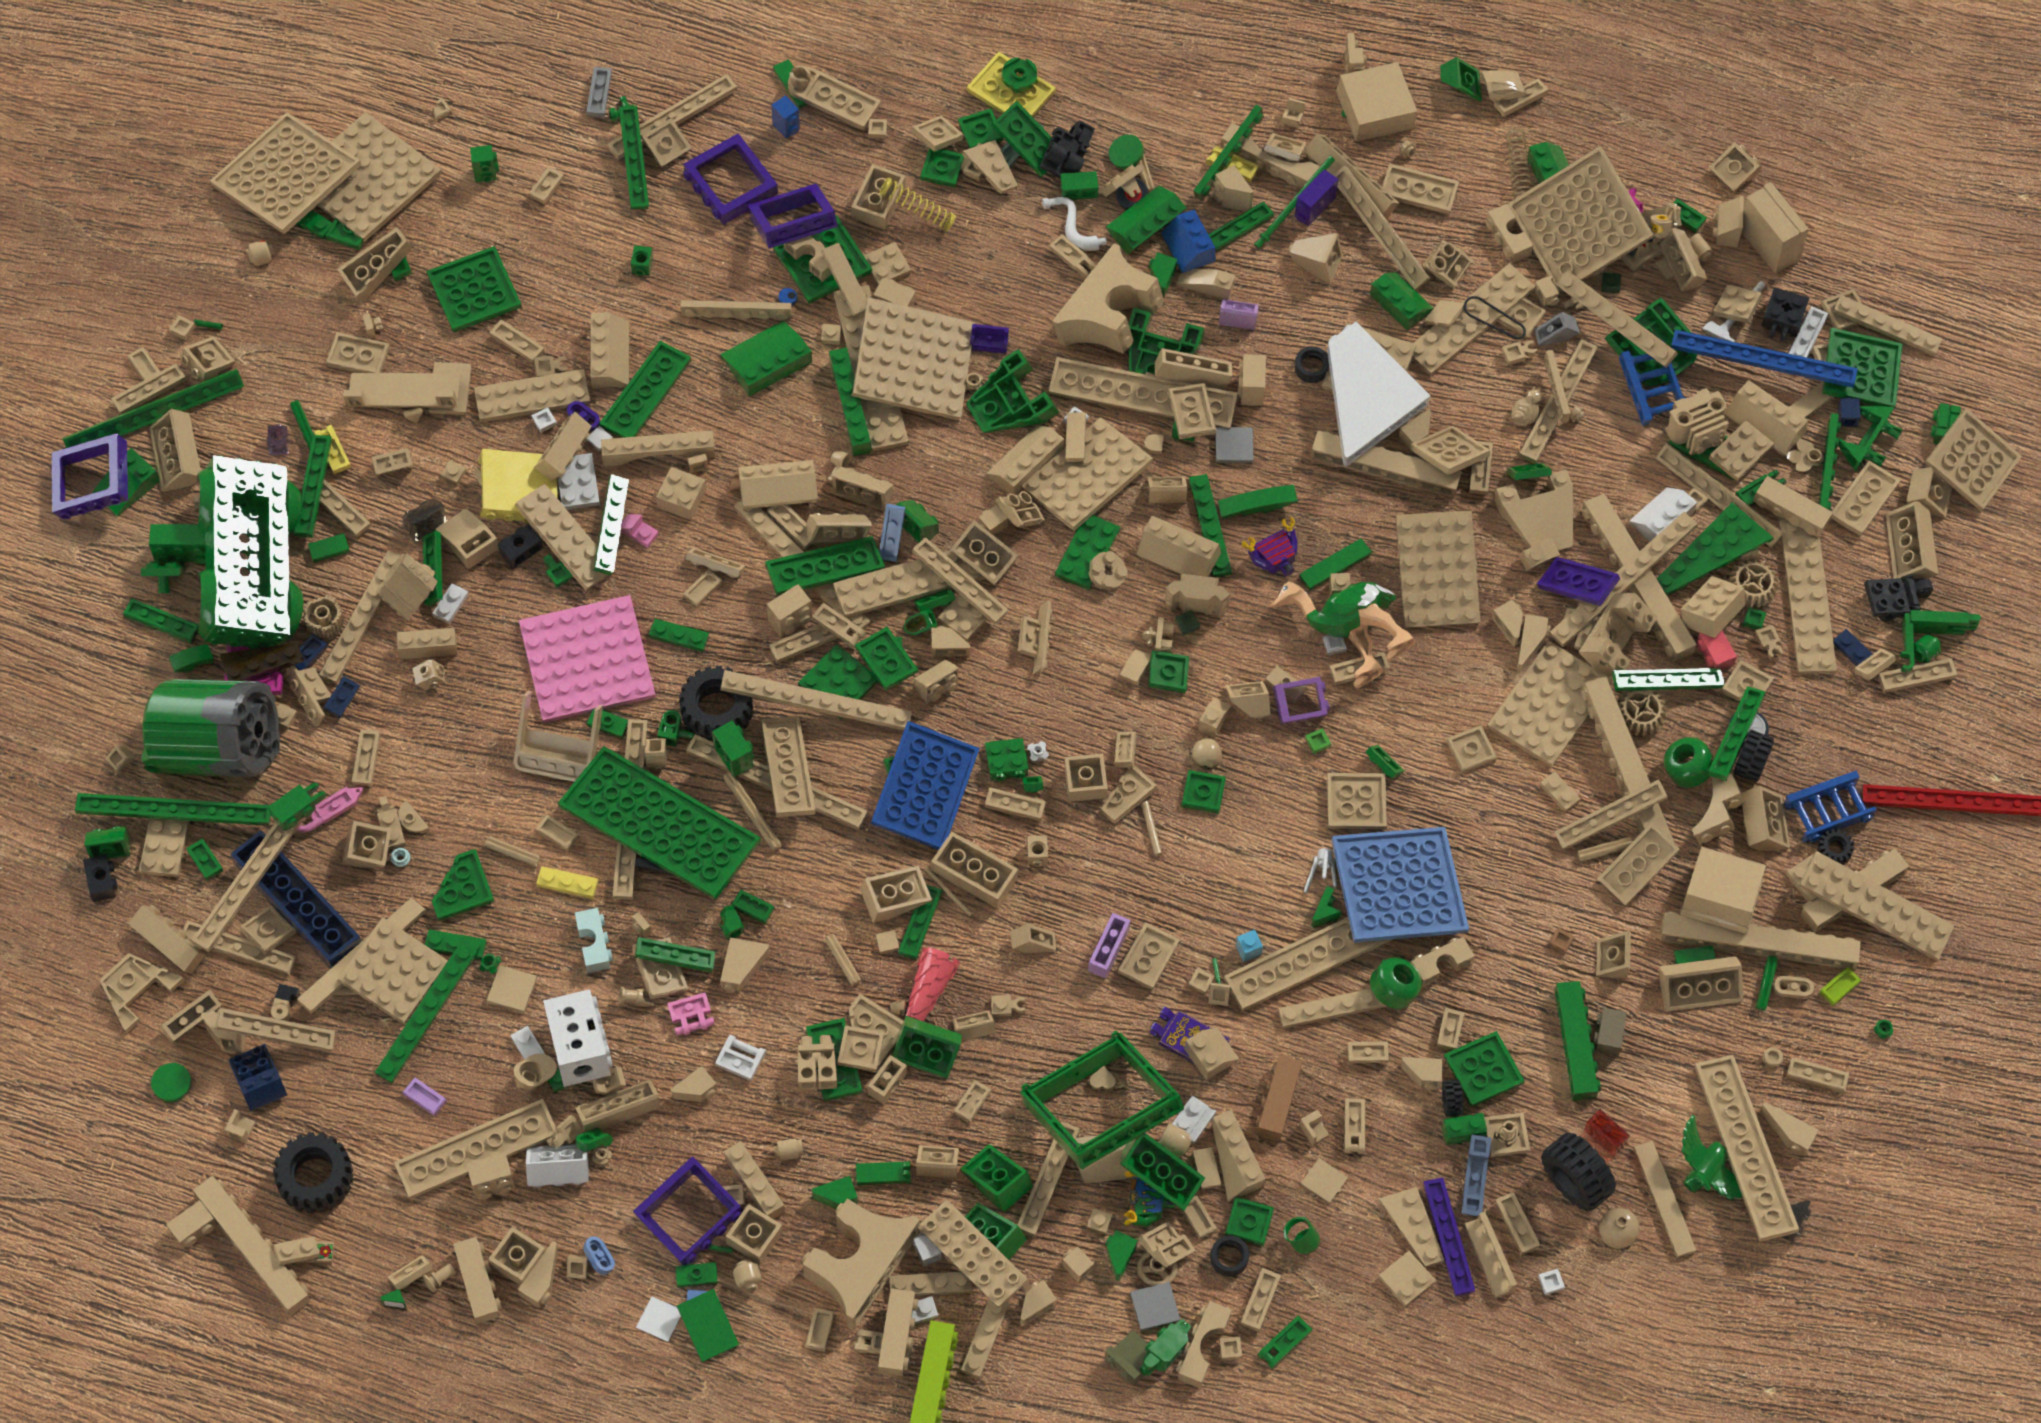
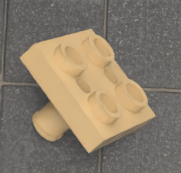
M1524 1113L1484 1117L1487 1126L1486 1137L1491 1138L1490 1157L1530 1153Z

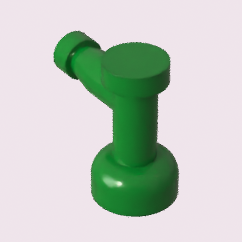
M621 96L619 100L622 107L629 106L626 96ZM609 108L612 123L618 121L620 117L619 110Z

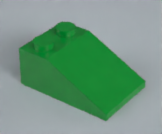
M132 448L127 451L128 501L107 507L117 517L160 482L157 471ZM109 471L92 491V494L109 488Z
M990 1144L960 1168V1171L974 1186L1003 1212L1033 1188L1028 1172Z
M978 1202L965 1216L1008 1260L1027 1240L1017 1224Z

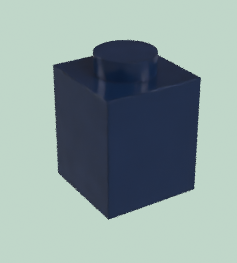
M1851 397L1841 398L1837 407L1839 414L1838 422H1841V427H1857L1860 421L1859 399Z

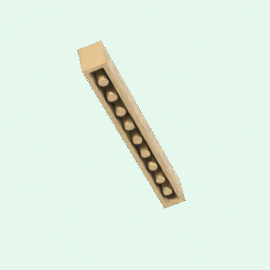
M1605 494L1584 502L1582 509L1584 519L1589 521L1593 534L1597 535L1600 539L1602 549L1607 551L1610 562L1619 570L1639 552L1637 546ZM1650 569L1628 591L1629 593H1636L1658 617L1652 626L1655 630V635L1658 641H1661L1665 646L1664 649L1667 656L1671 657L1675 662L1693 654L1696 643Z
M1607 677L1586 682L1581 691L1582 698L1588 703L1589 715L1591 718H1594L1596 723L1595 730L1598 735H1601L1603 750L1608 752L1610 767L1612 770H1615L1617 784L1619 787H1622L1623 797L1649 785L1650 781ZM1659 803L1631 816L1632 820L1637 823L1638 835L1652 822L1675 844Z
M1678 912L1664 913L1660 936L1661 942L1695 947L1713 945V949L1763 957L1775 956L1783 960L1844 969L1848 966L1851 970H1856L1859 964L1861 941L1850 937L1844 939L1836 938L1834 935H1816L1814 932L1802 933L1794 929L1782 930L1774 926H1757L1754 923H1750L1747 934L1688 918L1680 915Z

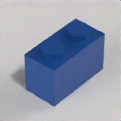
M786 95L771 105L773 126L785 138L795 135L800 130L799 109Z

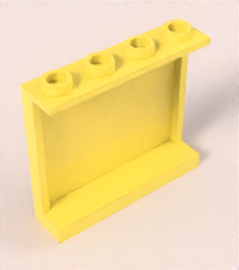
M482 449L479 456L482 482V510L480 517L489 520L504 519L505 521L517 520L529 523L516 508L515 503L543 484H546L557 497V478L551 482L535 468L543 454Z

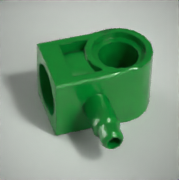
M668 710L662 716L657 739L666 738V745L677 747L679 737L693 739L694 733L681 730L680 714L675 710ZM670 721L676 722L675 724H668Z

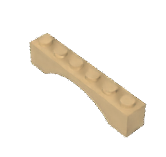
M1231 123L1221 138L1220 148H1225L1240 126ZM1251 136L1243 141L1241 150L1238 153L1235 152L1236 155L1259 165V169H1263L1274 177H1279L1301 189L1320 167L1312 162L1293 163L1274 158L1260 149Z
M713 430L601 439L604 467L624 465L630 461L654 455L692 457L697 454H706L707 458H715Z

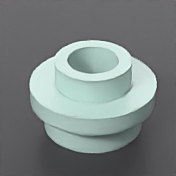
M397 848L391 854V862L397 867H404L410 862V853L404 848ZM400 856L404 857L403 860H397Z

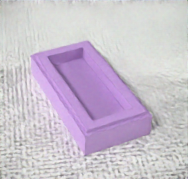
M414 1078L402 1092L405 1097L434 1117L447 1102L446 1098L417 1078Z

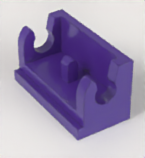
M972 324L971 350L1007 354L1009 328Z

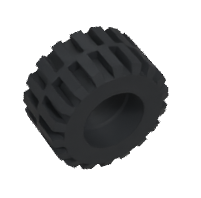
M1751 730L1746 737L1735 765L1734 775L1757 783L1771 752L1774 738Z

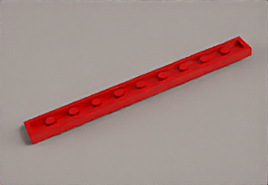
M1862 785V801L1864 805L2041 816V796Z

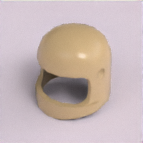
M1169 1123L1158 1143L1180 1158L1189 1150L1191 1136L1185 1130Z

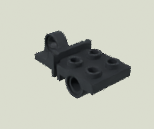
M1079 120L1072 126L1069 133L1059 127L1054 129L1051 134L1054 136L1050 140L1040 168L1061 179V174L1080 172L1085 162L1084 154L1088 151L1086 149L1090 146L1089 142L1095 128Z
M1907 575L1903 580L1901 578L1866 580L1864 583L1873 617L1880 616L1881 621H1891L1900 615L1904 617L1905 613H1910L1911 610H1921L1918 598L1929 597L1934 590L1930 579H1913V575Z

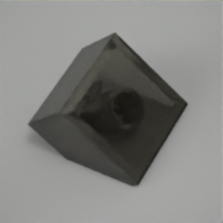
M432 498L421 503L416 509L407 511L402 516V521L406 530L414 541L417 542L427 534L435 531L437 527L447 521L442 502Z

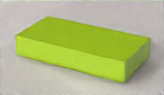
M1847 966L1824 986L1819 993L1834 1006L1860 984L1862 980Z

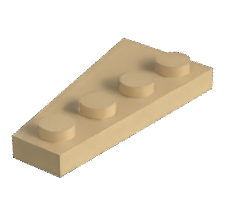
M1417 1187L1379 1198V1203L1385 1208L1392 1222L1394 1221L1403 1238L1407 1240L1420 1263L1425 1268L1444 1263L1442 1252Z

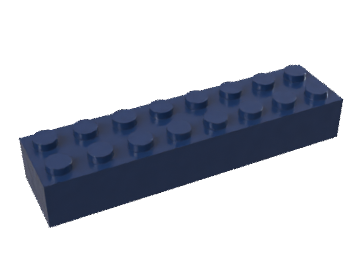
M262 830L230 854L233 863L240 871L266 835ZM280 852L256 888L331 969L362 942L361 938L290 860Z

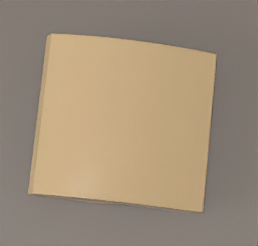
M1169 1221L1138 1239L1151 1256L1166 1267L1196 1251L1185 1234L1179 1237Z

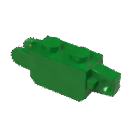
M1181 1319L1175 1325L1171 1323L1167 1328L1163 1327L1158 1332L1155 1342L1151 1340L1144 1349L1147 1352L1143 1358V1365L1140 1367L1142 1375L1149 1376L1155 1369L1165 1371L1184 1351V1347L1189 1341L1187 1334L1191 1328L1190 1324Z

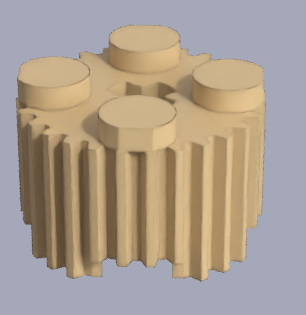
M327 595L321 599L318 597L317 600L314 599V601L307 602V605L303 608V616L308 632L310 634L313 633L320 639H334L337 632L339 633L342 630L344 622L342 610L338 602H335V599H332L331 596L328 598Z

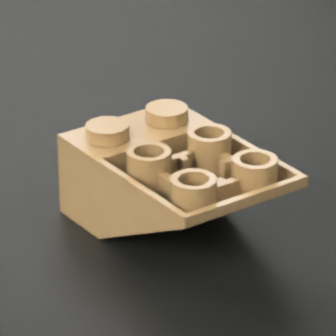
M466 508L435 529L441 532V538L468 570L498 550L496 536Z

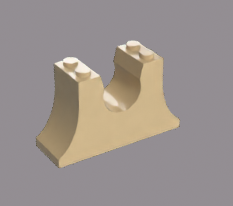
M1114 243L1052 320L1059 344L1066 347L1076 343H1095L1124 353L1134 340L1127 318L1120 311L1134 307L1155 314L1164 302L1158 278L1131 266L1124 259L1120 245Z
M847 1199L844 1204L840 1203L835 1211L837 1229L846 1238L852 1239L859 1245L858 1251L850 1258L837 1259L826 1251L813 1248L810 1253L807 1252L803 1257L802 1269L804 1278L824 1289L839 1303L846 1316L847 1327L855 1331L890 1279V1276H892L912 1246L913 1239L920 1234V1219L915 1216L899 1219L882 1217L867 1211Z

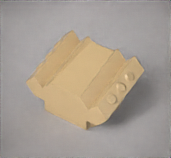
M401 554L386 573L385 579L376 593L385 603H388L392 609L397 611L400 616L409 621L412 614L416 613L420 604L427 599L430 591H433L438 581L434 578L435 571L428 565L420 564L408 554Z
M1181 574L1180 581L1174 580L1166 587L1165 604L1171 612L1177 607L1183 613L1187 611L1204 613L1206 616L1214 611L1220 618L1228 611L1230 594L1223 586H1218L1219 578Z

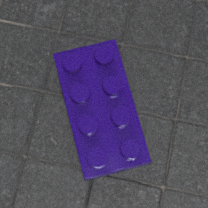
M1556 557L1537 585L1542 590L1601 606L1619 582L1620 577L1617 573Z

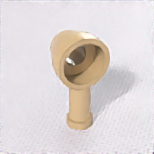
M835 451L832 454L831 463L835 465V468L830 477L827 478V482L832 484V475L837 469L849 467L851 462L850 453Z

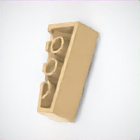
M1232 1110L1213 1117L1212 1128L1227 1201H1233L1235 1197L1240 1198L1263 1188L1266 1179Z

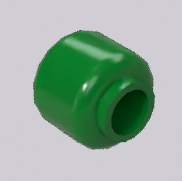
M1925 635L1914 643V657L1919 662L1929 663L1941 653L1939 639L1931 635Z

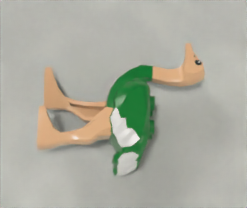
M1287 582L1283 585L1277 599L1271 604L1273 608L1284 605H1297L1302 609L1308 623L1315 630L1333 637H1349L1364 659V664L1354 673L1357 679L1353 686L1356 689L1369 683L1383 671L1381 665L1372 655V640L1367 632L1370 626L1383 628L1394 637L1387 645L1390 651L1386 659L1389 662L1395 660L1415 644V639L1410 633L1398 626L1389 613L1381 610L1389 607L1396 599L1395 594L1374 582L1351 584L1343 591L1332 594L1321 612L1315 609L1305 590L1293 582Z

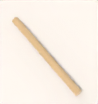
M928 867L924 869L936 884L969 917L973 915Z

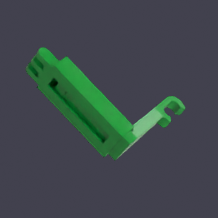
M1911 610L1910 613H1905L1902 620L1904 651L1901 652L1900 657L1907 658L1909 665H1903L1901 671L1910 672L1915 664L1913 633L1964 635L1965 630L1977 629L1981 616L1979 614H1968L1967 612Z

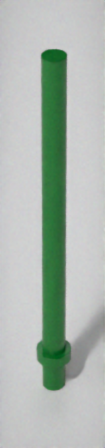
M1332 156L1325 160L1268 229L1259 235L1260 238L1254 244L1257 249H1260L1265 242L1270 240L1269 237L1296 207L1298 195L1324 169L1327 170L1335 161Z

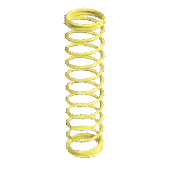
M890 177L884 181L879 192L881 196H885L889 187L895 182V187L892 194L889 197V200H891L895 191L900 186H902L901 192L898 198L896 199L895 204L899 201L903 192L905 190H908L907 196L904 202L902 203L901 207L905 205L908 197L912 193H914V197L911 204L908 207V211L911 209L914 201L918 197H920V202L917 208L915 209L914 214L917 213L920 205L925 200H927L925 209L921 213L920 218L923 217L928 206L930 204H933L932 210L928 215L926 221L930 219L933 211L937 207H939V211L936 218L933 221V225L936 223L939 215L943 211H945L944 219L941 221L939 228L942 227L947 217L948 219L944 225L943 230L947 232L951 228L956 218V215L951 212L947 214V210H941L939 205L934 208V202L928 204L927 198L922 200L921 195L915 197V191L909 194V188H905L903 190V185L900 184L897 186V182H891L892 179Z

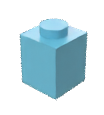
M1255 930L1237 936L1236 948L1243 962L1262 955L1263 945Z

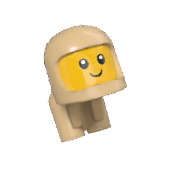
M1668 203L1665 214L1650 217L1652 222L1651 231L1656 238H1666L1669 236L1672 222L1677 224L1680 220L1681 207L1675 206V203Z

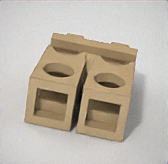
M830 1035L820 1036V1044H812V1037L810 1036L801 1037L800 1045H798L799 1090L817 1089L816 1068H818L819 1089L837 1088L834 1043H832Z

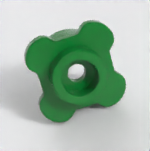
M493 954L484 955L481 959L480 970L495 974L498 965L502 962L501 957H495Z

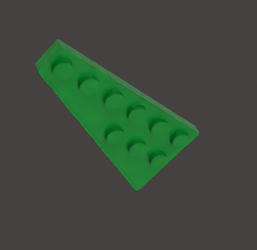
M1732 502L1659 575L1657 581L1665 594L1669 596L1688 586L1689 583L1696 579H1701L1706 574L1741 558L1742 555L1751 550L1754 551L1759 546L1773 541L1774 537Z

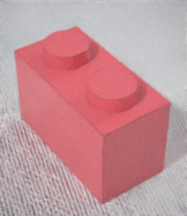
M1723 631L1715 638L1699 633L1696 646L1704 654L1705 662L1709 668H1720L1723 670L1735 664L1737 655Z

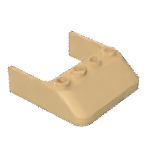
M527 691L522 699L514 766L522 772L575 782L596 755L603 705L599 704L595 709L590 740L529 728L527 722L532 691Z

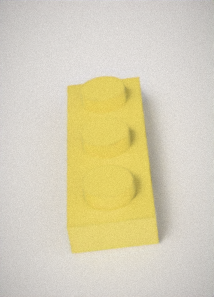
M541 866L536 885L545 889L594 899L599 881L598 878Z

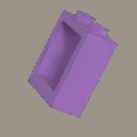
M1320 677L1278 684L1273 687L1280 725L1325 717L1328 714L1327 711H1330L1329 702L1324 698V693L1326 692L1325 683L1321 681ZM1315 684L1320 711L1289 716L1284 690Z

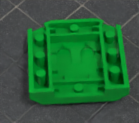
M1662 297L1633 318V320L1661 341H1664L1669 347L1672 345L1675 330L1691 333ZM1616 330L1605 337L1607 343L1619 356L1622 352L1629 351L1633 357L1646 354V352ZM1675 350L1678 354L1671 363L1676 376L1692 366L1698 354ZM1655 359L1638 363L1635 366L1636 372L1639 374L1663 368V365ZM1666 374L1642 381L1645 387L1668 383Z

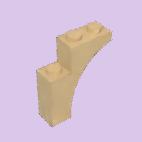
M1732 770L1727 781L1712 777L1713 794L1710 806L1702 820L1692 829L1699 844L1709 842L1713 838L1727 834L1735 829L1728 810L1737 808L1740 804L1745 803V800Z

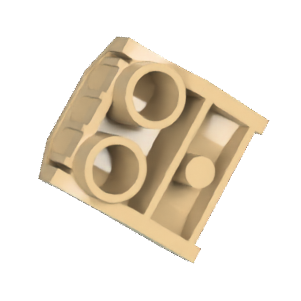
M1492 70L1481 72L1482 80L1485 81L1489 98L1492 101L1510 100L1525 96V91L1517 71Z
M1443 239L1432 250L1423 263L1422 268L1427 269L1448 286L1455 288L1462 275L1474 260L1461 249L1454 247L1453 244L1447 243Z
M1025 491L1020 492L1018 495L1010 493L1006 497H998L995 500L996 505L1017 527L1033 526L1045 521L1038 506L1032 502L1031 496Z

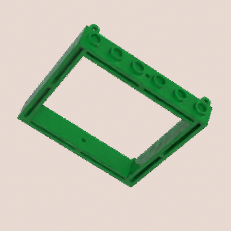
M1118 1031L1112 1032L1111 1039L1032 1085L1023 1084L1020 1091L1026 1108L1082 1170L1184 1110L1181 1097L1175 1089ZM1123 1057L1161 1099L1085 1144H1079L1046 1108L1043 1102L1098 1071L1103 1066Z

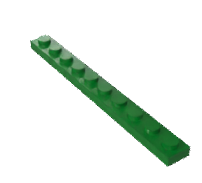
M236 368L63 437L62 440L65 447L69 448L116 433L122 436L155 423L170 409L185 411L245 386Z
M78 793L75 805L76 814L261 826H270L271 821L268 809L270 805Z

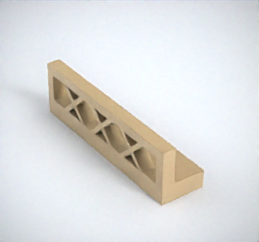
M1486 1212L1479 1213L1478 1219L1465 1223L1464 1227L1496 1299L1513 1293L1517 1283Z

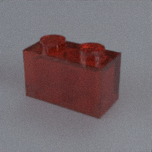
M1601 1109L1586 1122L1584 1131L1613 1157L1627 1144L1630 1137L1625 1130Z

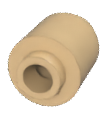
M794 1138L777 1141V1146H774L775 1158H780V1161L797 1159L799 1156L804 1155L801 1139L796 1140Z

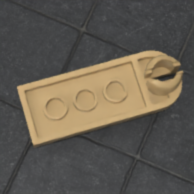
M796 66L792 68V73L790 72L788 90L793 97L863 131L868 125L869 119H872L881 105V100L814 68Z

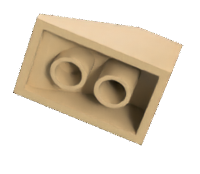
M919 866L865 878L860 887L873 923L892 919L932 901Z

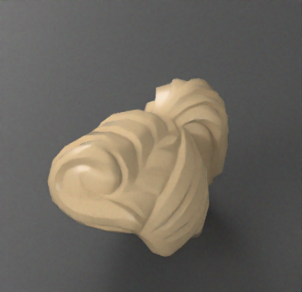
M1535 386L1526 397L1517 400L1513 405L1511 418L1517 425L1533 424L1539 417L1540 408L1538 403L1543 399V394Z

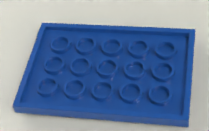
M907 721L870 824L939 850L950 834L980 748Z

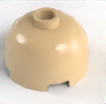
M1620 1207L1613 1208L1604 1214L1600 1220L1598 1230L1600 1231L1602 1241L1606 1245L1614 1249H1621L1634 1244L1638 1238L1640 1227L1635 1214L1628 1209Z

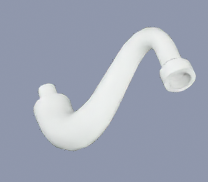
M1067 197L1042 199L1044 210L1059 204H1064L1068 207L1065 225L1066 238L1080 250L1096 251L1099 250V246L1107 244L1106 237L1098 239L1096 235L1087 237L1077 232L1076 207L1071 199Z

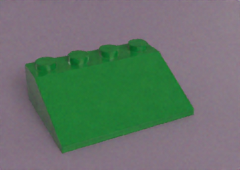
M784 320L720 354L749 397L812 363V351L802 337Z

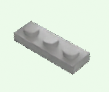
M594 67L586 111L587 116L605 117L612 68Z

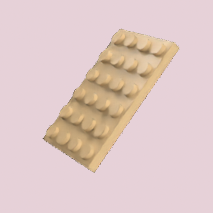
M1100 417L1086 429L1085 462H1066L1065 447L1022 485V490L1075 531L1153 463V458Z
M1472 510L1396 515L1404 628L1480 624Z
M1548 641L1487 724V728L1552 768L1589 716L1588 703L1583 700L1581 695L1584 684L1607 677L1611 686L1613 679L1595 670L1551 641Z

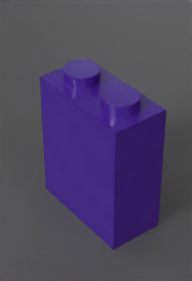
M1324 169L1298 195L1294 217L1300 223H1304L1309 227L1336 199L1338 178Z

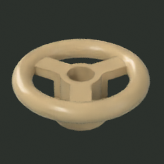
M1146 1251L1140 1257L1137 1264V1271L1141 1280L1149 1286L1167 1282L1171 1283L1177 1275V1262L1171 1265L1170 1275L1165 1272L1166 1266L1162 1265L1154 1257L1150 1260V1266L1143 1267L1145 1260L1151 1256ZM1155 1265H1160L1161 1268H1160V1269H1156L1154 1266H1155ZM1153 1272L1159 1274L1163 1281H1153L1145 1273Z

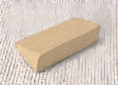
M990 1010L952 1019L954 1031L962 1034L961 1041L996 1032Z

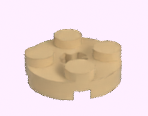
M1112 551L1096 555L1089 564V577L1094 585L1101 589L1113 590L1123 583L1127 575V568L1124 562ZM1105 567L1111 570V575L1104 573Z

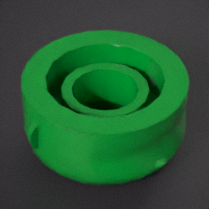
M1685 737L1675 741L1668 747L1664 755V768L1676 785L1685 788L1695 787L1704 783L1710 777L1708 776V771L1714 756L1707 745L1699 738ZM1693 757L1688 763L1682 764L1684 759Z
M1393 957L1382 960L1379 967L1373 971L1370 977V987L1375 997L1384 1005L1393 1009H1404L1419 995L1422 988V980L1414 965L1402 958Z

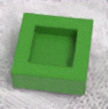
M1323 728L1305 736L1313 754L1331 747V742Z

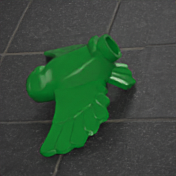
M1692 1115L1686 1122V1127L1683 1130L1684 1137L1682 1139L1683 1147L1681 1151L1685 1156V1160L1692 1167V1170L1683 1182L1684 1186L1693 1193H1696L1702 1187L1709 1191L1711 1186L1721 1196H1726L1730 1200L1742 1198L1743 1196L1734 1173L1724 1166L1728 1159L1726 1148L1717 1141L1711 1143L1706 1148L1699 1137L1695 1115Z

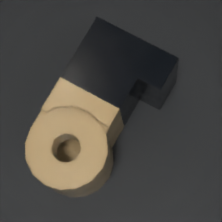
M279 984L271 1009L273 1019L289 1022L293 1000L297 1001L301 995L299 988Z

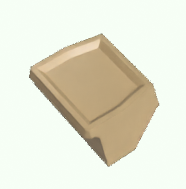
M1096 1136L1080 1137L1074 1139L1079 1144H1085L1086 1142L1090 1141ZM1127 1144L1083 1170L1077 1165L1084 1183L1127 1179L1128 1177L1125 1176V1172H1128V1170L1120 1165L1123 1150Z

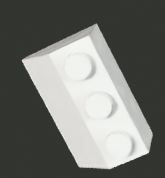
M1667 487L1628 523L1651 542L1683 512L1691 516L1695 511L1697 502L1684 490Z
M576 1144L561 1145L558 1148H555V1146L552 1148L550 1146L528 1148L526 1155L528 1186L538 1188L544 1185L562 1186L567 1183L580 1185L588 1182V1152L581 1151L576 1147Z

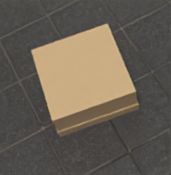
M1398 62L1340 75L1336 93L1345 112L1355 142L1415 129L1417 109Z
M1770 182L1764 185L1762 189L1746 197L1743 210L1742 233L1775 274L1790 265L1798 263L1802 256L1809 228Z
M1701 847L1680 915L1747 934L1762 886L1766 865Z

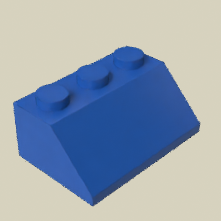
M1195 209L1177 215L1161 232L1173 258L1178 259L1177 265L1181 273L1216 262L1215 246Z

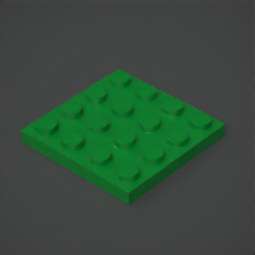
M837 215L838 227L811 235L816 241H820L825 248L839 243L857 280L871 274L872 267ZM783 244L773 247L774 252L808 304L840 289L833 274L822 282L810 272L809 261L814 256L805 254L796 260L784 250Z
M495 246L426 271L453 333L522 308L519 297Z
M1831 327L1826 362L1858 368L1854 388L1823 381L1822 394L1838 398L1851 397L1859 399L1861 403L1894 407L1895 409L1903 344Z

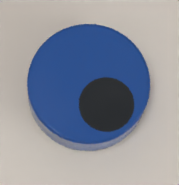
M785 288L779 292V303L795 305L797 294L793 289Z

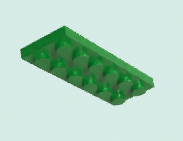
M659 341L600 421V427L620 438L636 437L692 361L691 357Z
M873 536L765 561V567L776 596L782 595L797 584L802 590L885 569Z

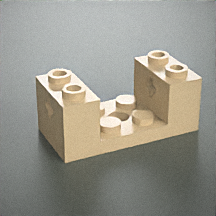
M1636 593L1614 594L1579 653L1595 670L1606 676H1612L1614 670H1625L1630 663V660L1622 653V650L1633 632H1649L1658 617ZM1610 630L1612 631V639H1610Z

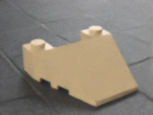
M1567 469L1548 476L1546 485L1549 492L1520 500L1514 484L1496 489L1494 501L1500 516L1508 521L1513 531L1521 536L1522 541L1528 548L1551 538L1559 552L1573 548V484Z

